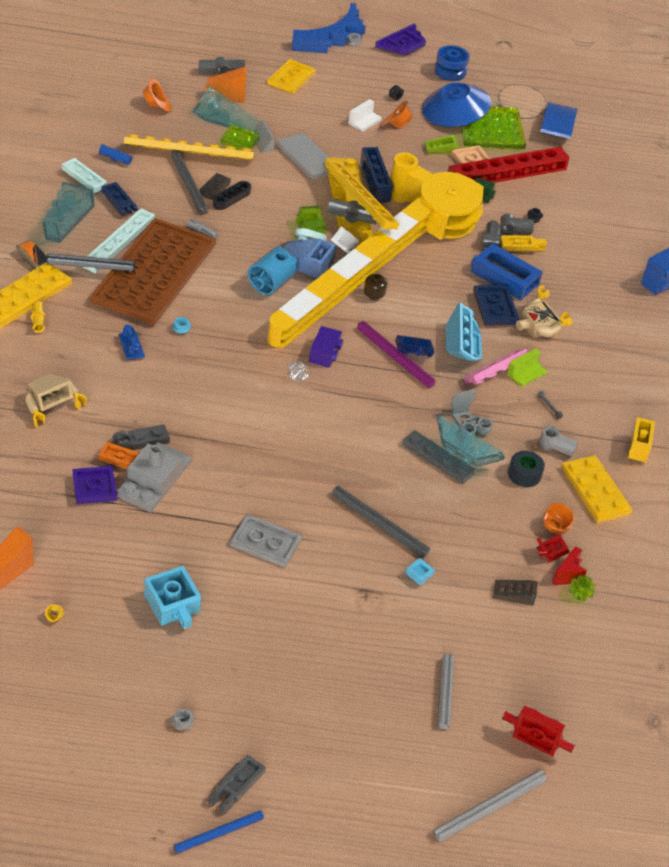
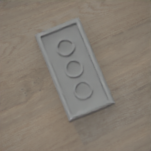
M304 133L277 140L276 145L311 180L327 175V169L324 165L326 158L329 157Z

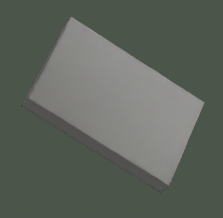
M247 514L231 539L230 547L286 568L301 543L303 535Z

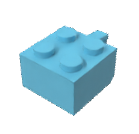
M184 566L144 579V596L160 625L178 620L183 629L192 627L190 615L200 612L201 597Z

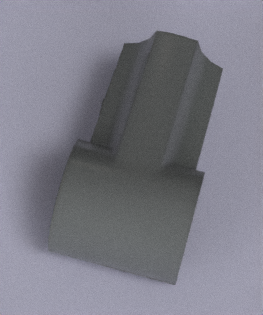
M504 214L500 218L501 232L504 235H512L514 233L531 234L533 233L534 220L515 218L512 214Z
M491 220L486 224L482 247L488 248L491 244L499 247L501 225L497 221Z

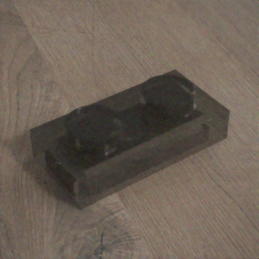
M216 173L199 191L202 196L213 200L215 195L224 191L230 185L231 179Z

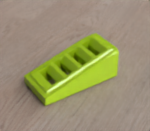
M455 135L424 142L427 154H449L452 150L458 149Z

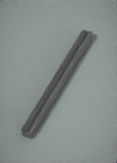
M178 150L171 151V158L199 213L207 214L208 207Z
M336 486L333 489L332 495L418 555L426 557L429 554L430 548L361 500L340 486Z

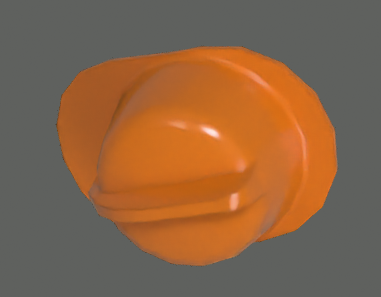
M151 78L149 85L143 89L147 104L154 108L160 106L164 111L170 112L172 107L161 84L156 79Z
M408 101L401 103L392 114L381 122L380 126L388 123L396 128L406 126L413 117L407 107Z

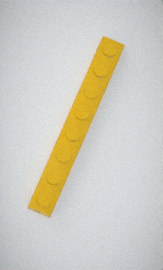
M132 134L124 138L125 145L254 160V152L247 148H242L239 151L235 150V147L226 146L225 149L219 148V145L214 144L206 147L203 146V143L193 142V145L187 144V141L181 140L173 143L170 139L161 138V141L145 136V139H140L138 135Z
M326 160L324 166L329 170V173L334 175L336 180L343 185V188L347 189L350 195L365 208V211L371 214L373 219L380 224L381 228L385 230L398 229L399 222L341 162Z

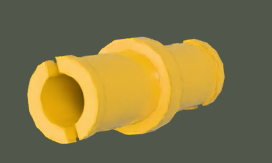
M35 301L32 304V329L36 333L43 332L45 328L44 321L46 315L43 310L44 304L41 301Z

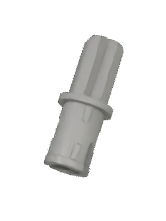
M193 218L187 223V228L215 239L218 236V233L208 228L205 223H200Z

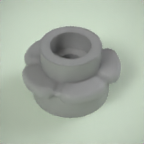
M187 709L177 710L172 716L173 726L178 730L191 728L192 722H194L192 713Z

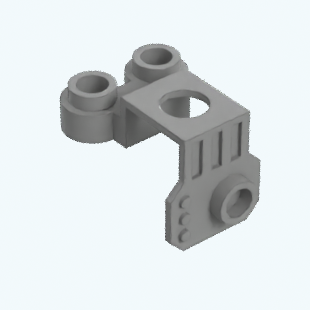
M473 389L455 394L451 401V406L453 407L452 416L461 428L460 434L462 438L466 440L472 439L476 431L481 435H487L491 432L493 426L491 420L481 418L480 415L473 417L470 413V404L475 400L476 395ZM462 416L468 417L467 419H463V422L460 420V417Z

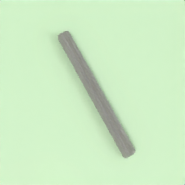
M542 770L530 774L435 828L434 837H436L437 841L447 839L543 784L547 778L546 774Z

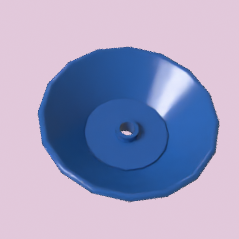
M459 82L450 83L428 95L423 102L422 113L428 121L438 126H465L478 121L486 115L491 107V98L485 90L477 86Z

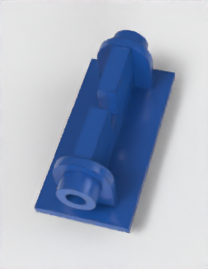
M125 325L123 333L118 334L126 360L145 357L137 332L134 331L133 326Z

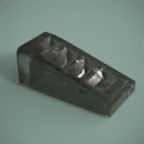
M495 580L493 598L533 606L537 595L538 581Z

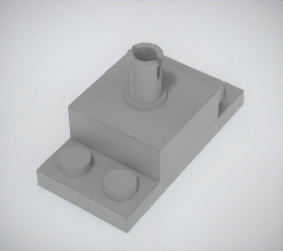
M159 442L155 445L147 444L127 468V480L117 490V498L152 512L190 465L192 457Z

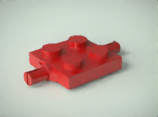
M525 705L518 717L507 711L503 714L502 720L514 725V738L552 757L559 747L572 753L575 744L563 739L565 725L558 720L545 716Z

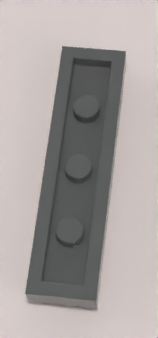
M414 430L403 439L402 445L459 483L464 484L474 475L475 469L417 431Z

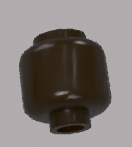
M377 273L367 276L364 285L365 295L372 300H378L385 296L387 290L386 278Z

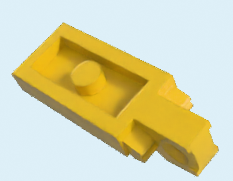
M501 235L500 246L507 252H538L546 250L547 241L546 239L533 238V236Z

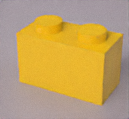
M636 418L631 433L628 452L629 459L646 463L652 447L655 421Z

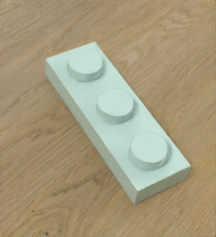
M76 158L62 164L63 171L93 193L100 191L101 186L107 185L106 180Z

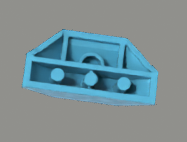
M459 302L446 324V350L449 354L459 359L480 362L482 360V341L478 324L473 318L475 315L471 309Z

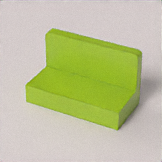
M535 348L510 361L507 375L521 387L546 375L547 370L538 363L541 352Z

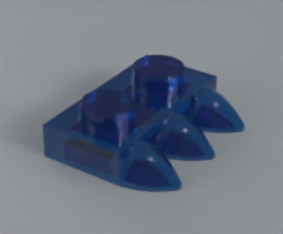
M397 335L395 339L398 352L406 355L412 353L416 356L426 355L430 358L435 353L432 342L429 339Z

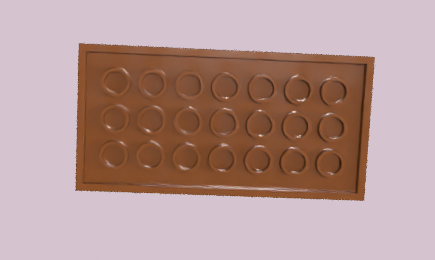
M154 218L120 259L135 261V270H111L90 296V303L155 326L216 245V239Z

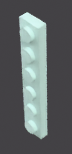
M144 209L138 210L87 257L114 258L146 229L155 218V214ZM83 267L95 274L101 269Z

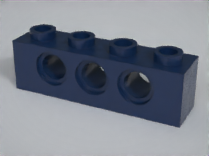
M363 147L360 165L371 194L379 203L391 202L393 185L378 147Z

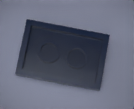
M508 285L474 286L473 293L484 326L516 325V322L520 319Z

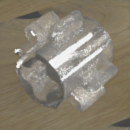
M292 360L287 366L290 370L287 374L297 383L299 380L305 382L310 376L307 373L309 367L300 360L297 363Z

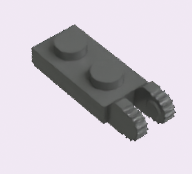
M164 424L127 432L120 431L112 437L113 441L117 442L116 445L130 450L142 449L147 444L155 445L157 442L168 444L170 442V437Z
M247 755L219 784V787L210 796L208 803L212 806L215 805L225 794L228 798L222 803L220 812L226 814L233 804L237 803L266 772V767Z

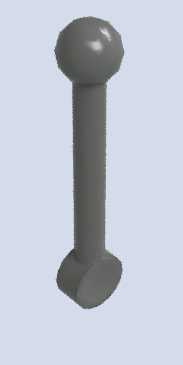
M540 391L538 397L542 398L553 410L557 419L562 418V412L558 411L550 403L543 391Z

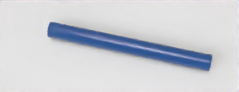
M261 810L174 844V850L176 854L260 821L264 819V815Z

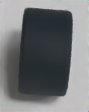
M517 452L511 458L508 469L509 478L518 486L533 487L541 481L545 467L544 461L534 452Z

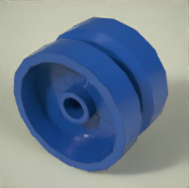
M454 45L439 48L434 69L435 74L448 81L462 80L467 74L469 53L465 49Z

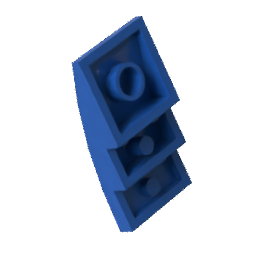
M548 102L541 132L571 139L577 108Z

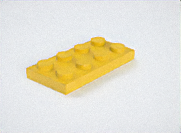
M596 455L562 463L561 469L597 523L631 515L633 509Z

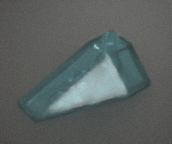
M211 86L207 88L192 111L206 122L249 134L253 133L260 120Z

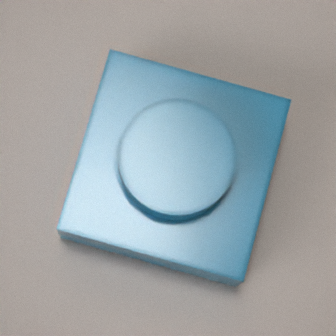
M419 558L406 568L405 574L421 586L434 575L435 569Z

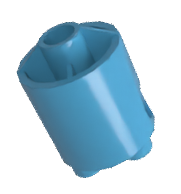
M281 246L271 249L249 267L248 278L251 285L263 295L273 294L294 277L298 263L297 259L283 250Z

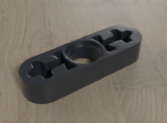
M239 181L213 197V207L217 210H224L249 196L251 184L247 181Z

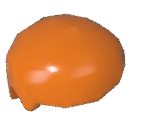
M562 503L551 504L542 518L544 527L556 535L566 533L571 528L575 519L573 511Z

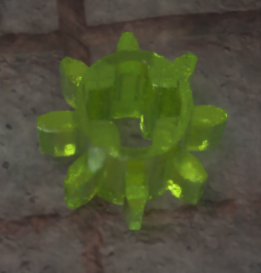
M579 575L577 579L572 578L569 592L573 593L575 599L585 601L587 597H593L596 584L592 583L590 577Z

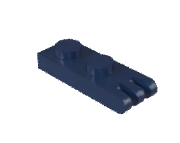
M117 182L101 186V192L121 216L126 215V212L130 214L132 211H138L137 205Z

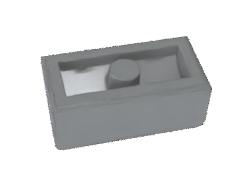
M262 120L252 136L262 153L273 152L275 138L266 122Z

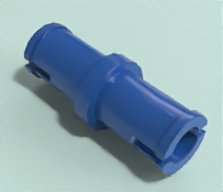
M104 144L99 148V154L111 158L112 161H119L128 166L132 162L133 156L120 152V149H113Z

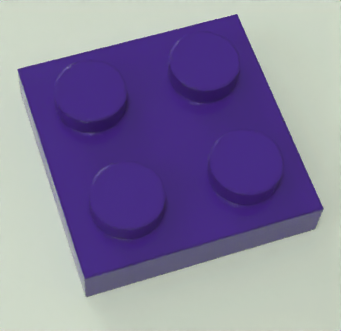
M113 466L72 469L76 504L117 501Z

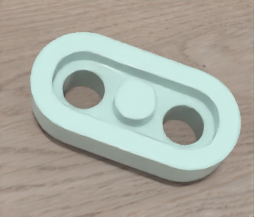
M297 228L295 230L294 237L297 240H327V236L305 228Z

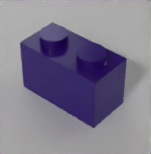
M321 326L310 349L309 362L330 368L332 362L337 360V350H341L344 340L341 339L342 331Z

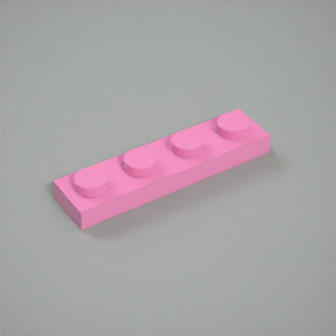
M527 349L515 350L464 376L465 384L473 383V385L484 382L483 379L486 377L496 376L497 371L507 370L510 361L528 353Z

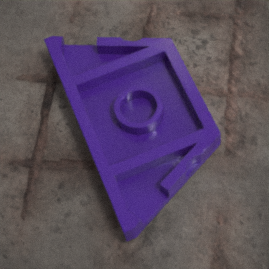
M412 24L376 41L375 47L407 55L425 46L426 40L421 35V32L416 30V24Z

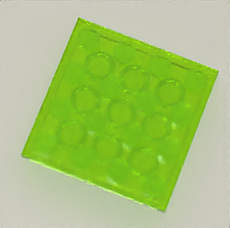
M491 106L486 115L478 121L461 126L464 146L473 147L480 145V147L510 148L516 150L526 148L518 108Z

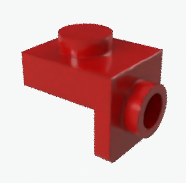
M561 534L542 542L540 537L536 539L539 544L536 549L541 558L545 556L548 563L570 553Z

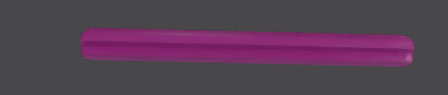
M365 321L358 323L357 329L422 384L427 388L435 385L436 381L369 324Z

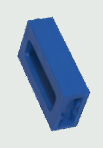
M495 244L484 248L478 256H474L471 262L472 273L493 285H508L510 294L519 300L525 298L540 285L543 271ZM489 260H493L494 262H496V263L500 264L501 266L507 268L508 270H510V271L516 273L517 275L523 277L524 279L518 278L517 276H515V275L509 273L508 271H506V270L502 269L501 267L495 265L494 263L490 262Z

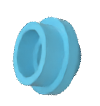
M178 317L173 322L172 327L175 332L183 334L191 329V324L187 318Z

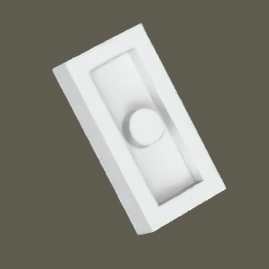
M369 99L350 111L348 124L364 132L380 122L382 117L373 113L374 101Z
M342 226L331 239L347 254L360 243L358 239Z

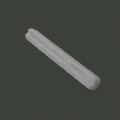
M444 654L442 658L438 728L444 730L449 729L454 670V656Z

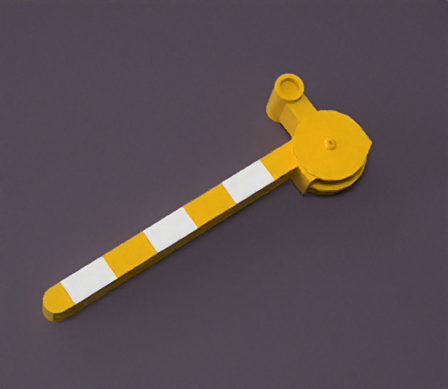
M406 152L396 154L390 176L393 185L391 199L396 202L407 201L411 203L394 217L399 222L398 229H378L273 313L269 321L268 343L276 348L288 346L362 285L367 276L379 271L426 231L440 240L444 238H461L470 234L483 214L484 186L459 173L440 172L432 174L418 165V159L413 154Z

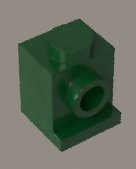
M476 178L475 181L484 186L482 201L489 203L496 194V190H494L495 183Z

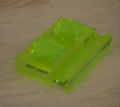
M231 124L224 133V136L221 137V143L242 150V148L253 149L260 139V134Z

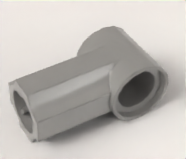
M548 425L543 428L538 444L543 450L555 449L572 457L578 442L559 434V430L556 427Z

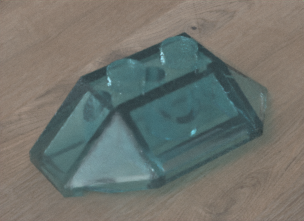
M437 415L440 438L445 452L451 456L456 454L461 457L460 460L468 466L472 464L478 467L504 460L505 456L502 451L443 416Z

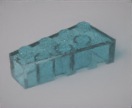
M66 182L62 183L61 190L57 192L56 200L52 202V208L48 210L42 221L45 239L61 243L94 208L93 189Z

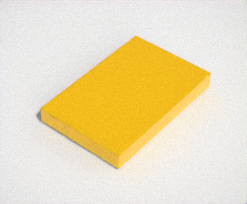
M289 59L267 79V84L294 94L315 74L316 69Z

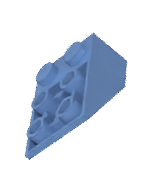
M323 239L288 241L283 250L297 259L296 271L318 278L327 271L334 261L336 244Z

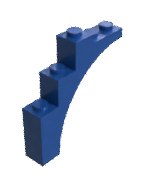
M350 3L348 13L335 24L318 29L293 30L292 51L327 53L328 47H345V41H348L350 33L359 34L362 40V34H365L366 26L363 25V19L358 17L359 9H356V3Z

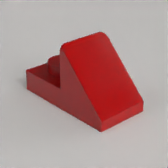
M576 546L556 570L552 584L583 583L587 570L580 566L582 562L580 558L582 549Z

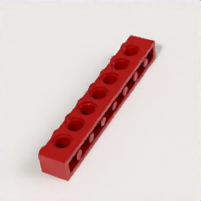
M555 147L450 165L448 172L459 173L474 181L476 178L497 183L567 170L570 157L562 147Z

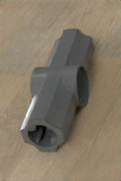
M218 57L215 60H199V74L219 75L245 67V60H227L225 57Z
M330 198L327 213L345 217L351 223L359 220L376 225L377 221L373 219L370 213L365 211V208L358 201L353 200L347 203Z

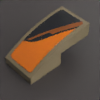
M33 240L16 245V249L24 261L28 260L33 269L47 262V254Z

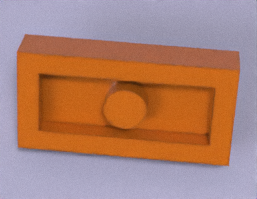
M106 442L98 454V460L127 470L129 465L139 455V452Z

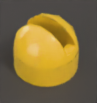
M58 604L49 605L45 610V616L50 622L59 621L64 617V609ZM52 610L58 611V614H52Z

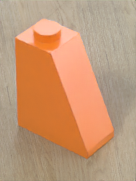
M246 67L208 78V84H205V94H208V100L245 102Z
M18 526L0 544V589L34 565L33 538Z

